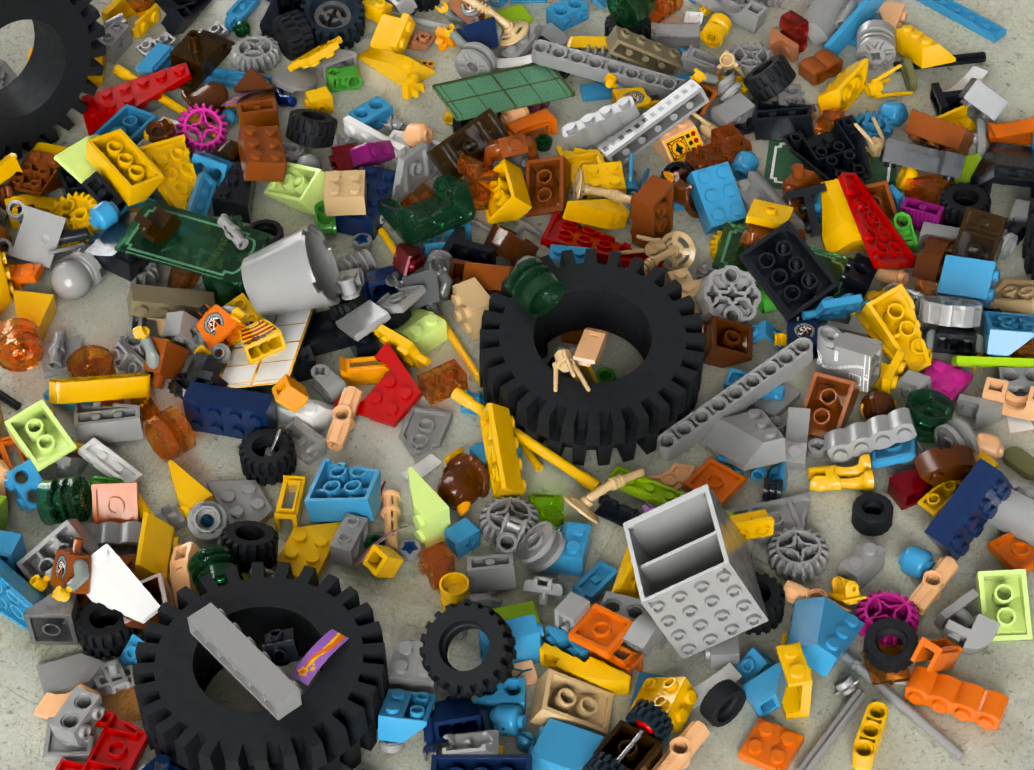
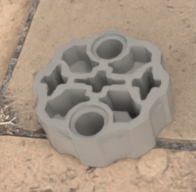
M726 265L709 273L701 281L700 290L696 293V302L702 310V317L709 323L713 315L727 319V314H729L733 321L744 324L749 322L757 314L758 304L761 303V291L757 288L755 279L749 272H744L734 265ZM725 273L730 276L731 281L727 280Z
M922 296L918 319L925 323L946 327H980L984 304L977 300L961 297Z

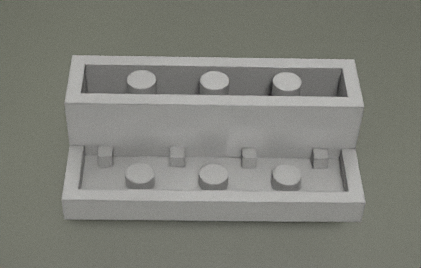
M849 0L809 1L806 4V9L799 15L798 21L792 25L793 28L789 33L790 37L793 40L807 34L815 46L828 41L837 29L835 21L842 4H848Z
M750 171L746 179L736 181L744 206L748 211L754 198L789 206L759 172ZM793 211L790 223L796 230H805L804 222Z
M1005 475L1013 486L1011 494L1007 500L1001 502L997 507L996 515L992 519H988L986 524L1005 533L1011 532L1014 534L1013 537L1034 546V488Z

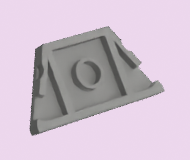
M420 142L398 158L391 196L392 203H400L439 173V170L427 154L431 150L427 143Z
M256 480L207 482L208 490L213 494L215 502L224 509L228 524L246 520L264 523L274 515L271 505Z
M810 493L752 504L727 511L736 515L766 509L768 516L774 518V534L753 540L760 545L770 542L771 537H775L777 531L782 532L784 527L791 530L793 526L796 529H800L803 526L805 530Z

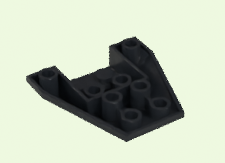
M853 115L836 119L833 130L809 138H805L800 130L782 136L790 152L825 181L838 179L842 172H855L861 181L871 179L872 175L863 135L854 126L857 121Z
M991 142L972 174L970 183L973 185L977 184L980 188L986 189V192L989 194L991 193L993 183L1029 187L1031 199L1034 190V151L1032 147Z

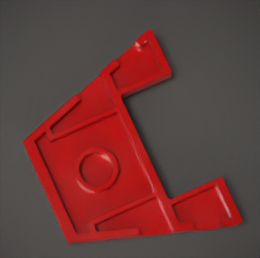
M386 342L374 357L387 367L389 371L366 398L360 402L355 416L360 415L395 428L423 394L390 344ZM341 395L332 404L333 407L338 406Z
M105 710L103 717L95 724L96 727L104 729L86 762L79 763L61 758L55 770H135L149 744L145 731L127 720L124 722L116 717V714L112 711Z

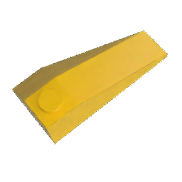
M834 179L821 182V184L825 183L827 189L824 194H821V239L828 258L866 249L839 180Z

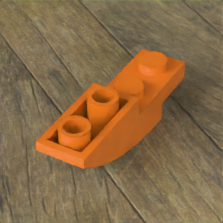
M42 263L4 264V267H9L11 279H8V282H12L14 289L22 290L26 283H37L45 270Z

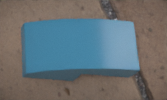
M550 625L545 627V643L556 646L563 652L580 658L583 662L588 660V649L570 641L567 632Z

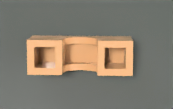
M987 377L982 395L983 399L1003 403L1002 415L1034 421V386L1030 387L1027 395L1016 396L1008 389L1009 381Z

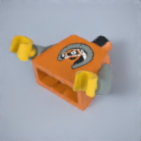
M205 304L200 307L198 313L202 318L196 325L199 330V346L194 354L211 355L212 353L209 350L219 343L230 347L240 337L238 331L247 326L241 319L248 313L240 307L231 305L221 307L216 304L211 308ZM220 350L217 354L221 356L223 351Z

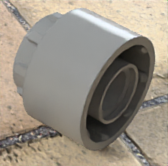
M202 501L191 508L187 523L194 538L201 542L210 543L221 538L222 529L227 527V517L224 509L219 504L213 501ZM206 516L214 519V523L210 527H204L201 524V520Z

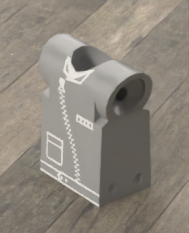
M829 325L821 326L817 331L818 358L816 359L815 371L856 381L859 390L869 392L880 378L883 341L848 332L842 333L836 327Z

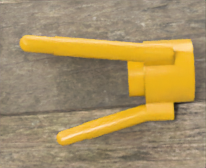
M899 64L877 78L871 79V82L865 83L864 90L868 98L875 97L877 100L884 97L912 95L913 91L881 93L884 91L883 84L891 80L890 77L883 78L900 69L902 65Z

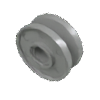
M468 42L456 55L454 65L459 75L468 81L490 76L497 66V59L490 48L484 44Z
M959 418L951 419L947 424H941L934 430L935 446L939 447V450L952 448V445H962L974 449L976 454L979 453L975 434L963 420Z
M542 521L534 525L522 537L516 550L517 558L523 563H527V566L533 572L546 570L562 554L566 544V537L559 530H556V527L549 521Z

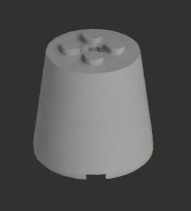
M306 225L248 255L242 260L241 274L246 294L253 308L262 317L329 307L340 303L341 300L338 295L342 294L340 284L337 283L340 272L332 248H327L323 241L326 239V236L316 225Z

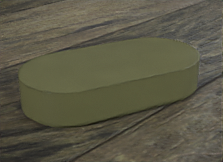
M902 58L900 62L902 65L901 73L906 89L908 91H916L918 86L917 76L911 58Z
M1019 447L1007 448L1003 455L1005 465L1023 478L1034 480V457Z

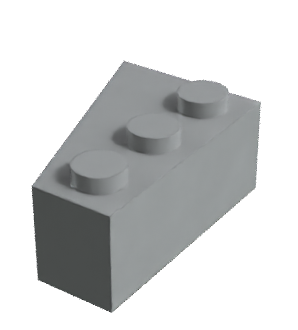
M95 401L93 405L74 403L76 441L86 444L95 437L102 444H112L143 439V421L140 405L113 403V406H101V402Z

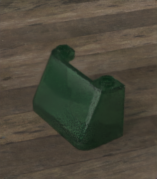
M445 174L433 182L435 196L406 208L399 206L394 199L388 198L377 202L378 209L382 217L404 243L416 245L455 229L457 225L467 224L474 219L476 210L467 181L450 174Z

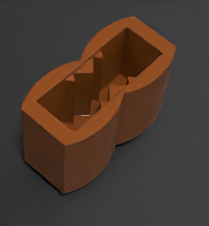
M823 49L814 56L805 58L799 63V75L813 86L819 85L827 78L835 77L842 71L843 60L829 49Z

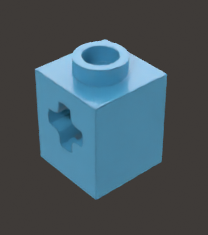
M465 517L444 530L445 546L457 558H461L480 546L481 531L475 523L472 524Z

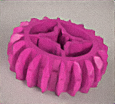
M195 103L194 110L191 106H188V112L183 110L181 112L183 117H178L177 119L181 124H176V129L181 131H178L176 136L185 135L186 148L192 147L191 153H194L195 149L198 152L205 150V152L210 153V148L213 151L221 141L227 139L223 134H228V129L223 127H226L228 122H221L225 116H218L219 109H216L215 112L212 111L213 105H210L209 109H207L206 103H202L201 108ZM200 115L199 122L191 123V125L187 124L189 119ZM206 117L211 118L217 127L209 124ZM203 121L202 126H204L205 131L203 132V135L201 137L199 127L201 126V123ZM187 131L195 134L197 136L198 141H194L189 136ZM213 133L217 134L214 140L204 143L205 136L212 135Z
M880 589L877 594L870 592L866 599L858 602L855 616L865 623L859 634L860 636H865L867 629L871 627L873 622H877L881 618L886 619L887 617L906 621L910 627L914 628L916 633L919 625L918 608H915L913 601H907V596L901 597L899 591L896 594L891 593L890 589L887 593H883ZM893 635L884 636L879 641L884 648L886 645H891L894 648L896 643L903 646L902 641Z

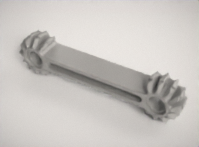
M150 262L131 282L126 280L128 288H130L131 283L157 286L160 274L156 263ZM130 316L128 335L120 336V341L145 360L146 351L141 343L142 338L136 339L134 337L133 328L136 327L137 321H139L138 326H146V317Z

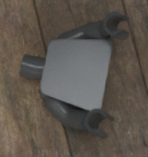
M433 259L429 266L430 269L403 277L400 281V275L396 271L392 273L394 279H391L389 275L385 279L386 284L391 287L395 286L398 292V288L424 285L427 292L412 306L415 309L426 308V310L432 311L438 316H441L438 304L448 301V295L453 283L447 269L444 267V259H439L437 263Z

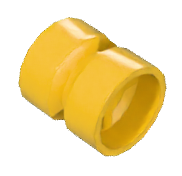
M722 13L711 15L700 33L703 43L713 48L721 46L732 28L731 20Z
M451 572L445 574L440 579V602L443 612L446 610L445 606L451 603L454 607L458 606V601H463L465 596L470 595L469 579L464 574Z

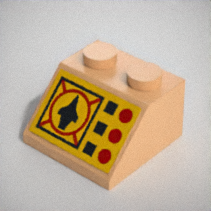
M686 118L653 142V148L668 164L676 161L688 163L707 154L699 132L689 118Z

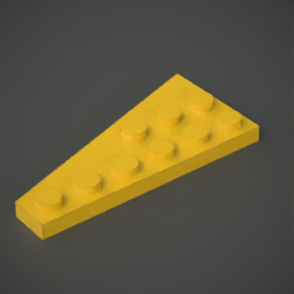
M184 134L139 147L165 176V179L157 189L172 211L181 216H184L197 178L194 166L190 162V152L186 148ZM208 214L205 219L206 223H210ZM204 224L200 237H211L212 227Z

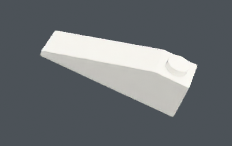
M263 387L258 391L273 395L271 388ZM309 398L306 404L294 413L275 401L277 418L286 424L297 416L320 434L331 425L333 420L332 412L335 407L327 402Z
M107 543L91 555L89 594L86 595L92 602H99L110 610L115 609L122 612L124 616L142 624L158 613L160 605Z

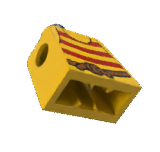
M267 319L257 322L250 321L246 323V327L238 331L249 364L287 348L281 330Z

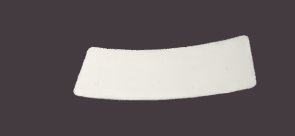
M430 453L412 468L421 477H424L438 467L442 461ZM407 469L401 472L400 474L408 480Z

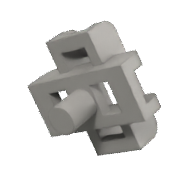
M537 575L534 579H528L524 582L523 591L539 593L538 604L547 605L548 594L565 596L566 587L562 583H557V577Z
M117 658L99 664L102 675L93 678L94 684L98 688V692L101 693V696L113 695L120 690H127L135 685L132 664L121 667Z

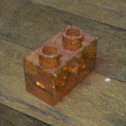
M732 123L711 130V146L725 162H729L730 166L738 152L752 151L750 141L746 140L741 131Z
M719 140L685 153V163L693 166L694 170L724 162H729L731 166V152Z
M455 359L417 375L418 388L431 406L450 398L456 387L463 391L468 389L467 373Z

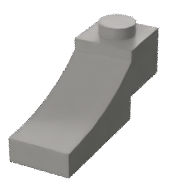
M788 408L785 436V462L787 469L805 470L811 409Z

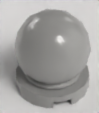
M80 248L69 255V260L57 264L53 269L51 286L55 293L63 299H79L87 294L91 286H97L104 279V275H101L99 271L102 267L97 259L89 252L84 254Z

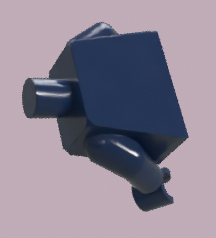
M394 266L377 268L366 272L367 278L364 279L365 284L361 290L364 293L365 300L368 301L370 299L372 302H378L385 294L389 293L392 295L398 292L395 286L391 287L386 284L385 279L387 275L394 279L392 273L396 271L400 275L399 281L406 276H403Z
M448 696L445 700L437 701L427 726L423 728L424 742H427V745L423 748L425 760L427 761V754L430 752L439 755L434 742L437 744L449 742L448 739H444L443 736L445 734L493 730L488 711L474 704L469 698Z

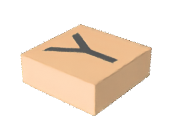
M532 659L513 664L514 668L510 672L511 677L526 678V686L535 684L538 681Z

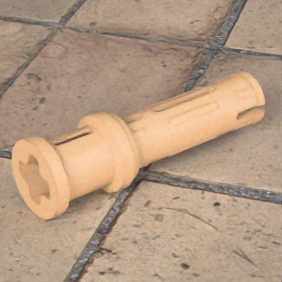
M386 490L381 494V501L383 502L381 516L384 519V535L398 529V518L401 515V509L399 508L401 494L396 490ZM398 531L385 538V546L391 547L396 552L399 550Z

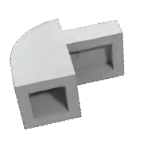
M646 613L639 615L623 637L627 647L638 653L643 652V655L646 657L649 656L654 646L663 649L667 642L662 634L663 632L652 617Z
M978 613L970 629L949 619L942 630V634L946 635V638L954 643H963L961 653L972 655L982 652L989 646L1001 623Z

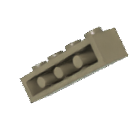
M615 25L606 38L609 54L646 69L667 75H676L683 66L681 54L677 49L669 48L658 41L647 39L641 34H635L627 28Z
M131 283L127 296L129 316L163 319L166 318V313L185 311L200 320L202 318L198 313L200 307L207 304L212 308L215 305L214 292Z

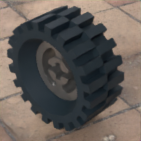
M303 0V4L300 5V12L311 27L315 47L340 36L343 43L339 44V49L345 50L346 46L351 49L354 47V42L358 44L360 36L363 37L365 33V7L363 0Z

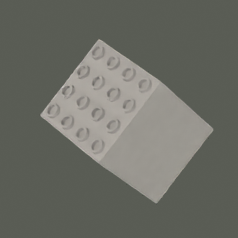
M708 484L623 523L641 604L682 660L769 621L746 540Z

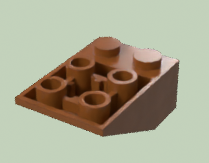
M273 90L249 93L236 102L240 125H278L279 127Z
M30 150L20 164L22 172H15L6 186H12L13 191L43 196L60 188L56 168L62 166L53 159L56 154Z

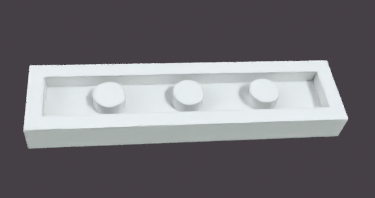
M350 115L343 118L344 134L352 137L361 144L390 140L395 153V159H392V161L396 163L398 158L405 154L404 145Z

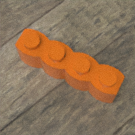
M915 666L905 688V699L914 705L928 706L937 713L952 714L960 721L975 722L987 730L999 729L1008 706L1009 698L1006 695L993 690H985L970 682H961L950 675L928 672L926 670L927 667Z

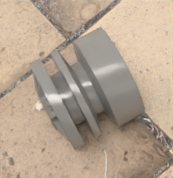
M873 19L866 21L857 30V61L864 58L869 59V70H882L889 67L896 57L895 29L889 22Z

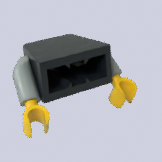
M938 326L928 330L926 334L925 344L931 363L933 362L931 352L981 357L985 355L984 337L974 328ZM972 367L974 372H976L977 367Z

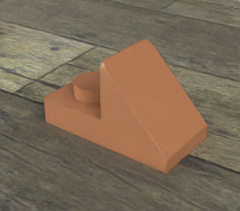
M770 29L769 49L773 51L774 55H783L792 63L797 61L799 45L776 29Z

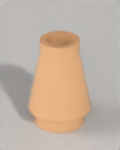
M878 269L876 279L886 284L902 282L904 286H907L909 274L903 269Z

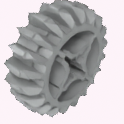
M246 35V38H239V41H235V45L231 46L230 56L232 64L238 71L247 72L250 68H254L260 73H266L267 70L272 71V67H277V63L280 62L281 50L279 49V44L277 41H274V38H269L268 35Z
M749 42L745 45L743 43L740 46L735 45L734 49L729 50V53L733 54L735 62L738 63L740 69L745 74V78L759 64L775 56L769 47H764L763 44H750ZM735 68L730 70V74L740 76Z
M512 495L508 498L502 496L499 500L493 498L492 503L486 502V506L482 508L479 517V529L481 534H483L484 540H489L490 545L496 544L507 512L521 520L528 519L524 536L529 529L540 523L539 513L535 505L530 504L528 499L522 500L521 496L513 498ZM507 542L501 543V546H505L507 549L511 547Z
M793 526L791 530H788L784 527L782 532L777 531L775 537H771L767 546V560L770 563L771 570H775L777 576L783 574L784 580L792 578L793 581L800 579L804 582L805 578H808L812 581L814 576L820 577L822 571H825L829 562V548L825 538H821L819 532L813 534L812 528L804 530L803 526L800 529H796Z

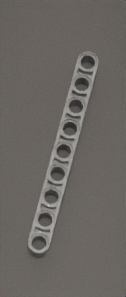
M542 39L536 40L532 44L531 59L538 65L605 83L604 78L606 75L612 73L617 77L616 82L629 88L642 87L647 96L657 95L661 100L688 81Z
M806 337L796 339L661 433L657 438L660 458L666 461L677 458L704 439L720 418L741 413L774 388L808 366L813 361L812 341Z

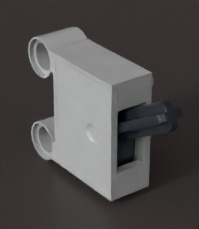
M14 199L8 202L6 210L13 220H22L14 246L6 238H0V246L2 244L9 245V249L5 253L7 259L12 258L24 263H42L44 269L52 271L58 253L49 255L48 251L58 249L63 244L89 239V231L86 227L66 231L69 222L67 218L26 206L22 201ZM21 206V213L17 215L12 214L13 207Z

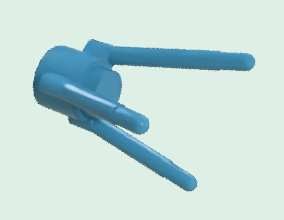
M633 153L629 154V179L625 181L627 195L632 191L637 193L650 171L649 168L646 169L640 184L633 179Z

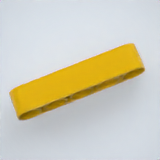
M127 373L49 380V403L51 404L133 399L151 396V374Z

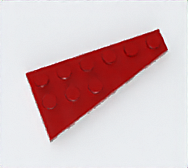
M187 63L177 64L97 91L94 96L87 94L79 97L88 106L83 117L89 136L93 135L124 105L128 104L143 109L147 107V103L155 99L157 101L162 98L161 94L166 91H173L192 80Z
M842 172L838 180L874 269L914 268L916 256L855 172Z
M556 210L540 242V245H544L549 249L551 244L597 249V260L604 261L606 264L611 250L617 252L632 250L631 244L624 242L622 245L615 241V237L589 225L581 226L577 222L564 220L561 217V213ZM645 253L621 255V266L627 268L634 256L644 261L649 256ZM664 261L658 263L659 268L662 269Z

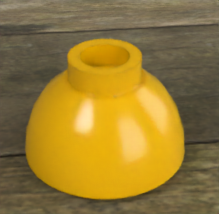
M902 166L896 178V187L899 190H910L913 187L918 188L922 182V177L919 176L916 169Z

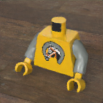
M608 73L604 78L605 86L609 89L612 88V104H615L622 97L632 96L642 115L659 103L657 95L647 96L642 87H625L616 82L617 77L612 73Z

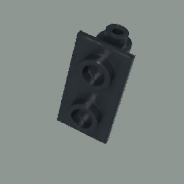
M609 495L599 497L598 503L601 505L595 511L596 515L623 527L624 522L641 515L637 508L634 509L625 504L621 505L619 501L610 498Z

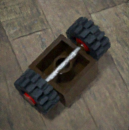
M640 700L625 717L627 721L620 720L593 752V756L582 770H652L662 758L663 741L673 730L671 718L666 717L668 713L666 711L662 712V707L659 705L656 707L652 701L649 703L648 700Z

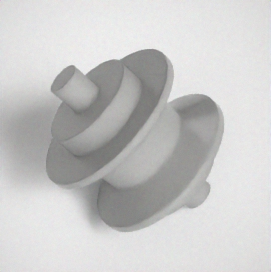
M390 115L387 123H383L384 127H387L388 131L390 130V134L394 129L401 131L403 126H407V122H403V118L400 119V115H398L397 119H393Z

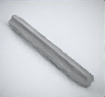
M860 689L853 691L795 770H813L866 700V693Z

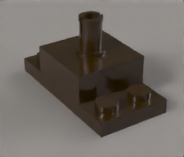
M197 30L189 31L169 53L171 59L169 67L186 62L192 80L179 88L187 92L189 91V93L194 92L230 54L231 46L235 45L234 42L206 30H203L200 34Z
M489 108L427 152V154L447 183L451 185L483 162L486 146H488V142L510 135L492 109Z
M967 206L951 255L994 261L997 264L1005 240L1002 239L1008 218Z

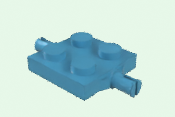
M853 293L844 294L840 298L826 297L821 300L815 309L802 311V319L817 320L821 323L827 322V320L850 318L849 314L859 312L870 300L863 301L861 294L853 295Z

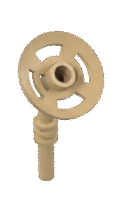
M462 0L477 8V11H481L480 13H484L485 16L494 17L495 21L503 26L498 46L506 47L520 41L529 31L528 22L524 20L513 23L509 22L493 10L490 5L484 4L483 1Z
M578 168L572 200H581L583 195L592 194L606 197L610 201L618 203H630L632 196L624 194L623 191L589 186V184L585 183L582 169Z
M682 231L669 232L661 239L665 243L672 237V240L666 243V250L654 257L650 256L644 261V273L650 272L655 266L658 267V263L664 261L663 266L670 271L685 267L688 269L696 258L694 240L690 235ZM680 237L688 243V248H684L683 244L678 242ZM689 255L687 261H686L683 265L680 266L679 263H681L682 261H684V259L686 258V256ZM667 258L672 261V266L665 261Z
M638 468L624 475L618 474L610 477L606 483L591 491L585 497L582 496L581 499L569 495H563L562 498L579 513L598 525L600 522L591 508L593 506L592 502L608 491H615L624 487L626 483L644 476L645 471L643 468Z

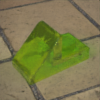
M533 493L528 495L530 504H534L536 510H538L541 522L549 521L556 528L564 524L565 518L561 513L564 511L562 495Z

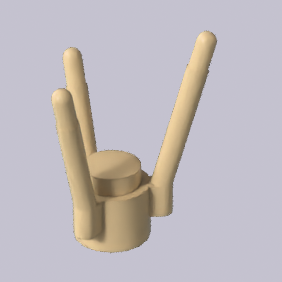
M725 50L719 58L720 64L717 66L716 76H720L722 69L728 71L735 68L744 80L745 74L740 69L738 63L735 62L733 54Z
M696 112L692 115L702 122L699 127L702 141L706 142L707 139L713 140L719 132V127Z
M872 117V121L880 138L876 136L871 138L855 123L854 126L868 141V147L865 145L866 151L872 157H880L885 137L876 118Z
M636 235L637 239L649 242L645 248L618 252H621V255L645 253L649 257H654L665 251L666 245L661 241V238Z
M569 349L558 350L554 355L556 362L552 363L554 370V392L558 391V370L570 372L572 377H575L577 374L586 391L590 392L591 389L581 373L576 360H573L571 351Z

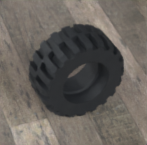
M458 601V606L454 607L451 603L445 606V612L437 611L434 614L436 619L433 623L427 622L425 628L428 631L426 634H422L420 639L423 643V647L419 648L420 656L423 658L422 665L428 672V676L439 687L456 697L460 695L463 698L471 699L472 695H475L479 698L485 696L484 692L488 690L491 693L497 690L496 685L499 682L504 684L508 679L505 675L508 671L512 672L514 668L512 660L516 659L517 651L514 649L516 645L515 637L512 635L509 625L491 607L487 605L482 606L480 602L472 601L471 604H468L466 601ZM467 629L481 630L488 637L490 644L485 660L472 670L459 671L453 668L447 658L448 647L452 639Z

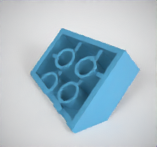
M983 311L980 334L984 337L983 345L986 353L991 357L1009 356L1034 337V315Z
M324 458L304 500L311 522L343 521L346 513L366 517L368 521H375L381 506L380 470L363 466L353 468L347 466L345 462L340 461L336 464L332 463L330 459Z
M0 559V613L28 631L24 612L45 597Z
M825 596L795 599L793 604L794 611L790 620L791 627L788 631L786 644L800 642L807 665L826 678L853 644L865 623Z

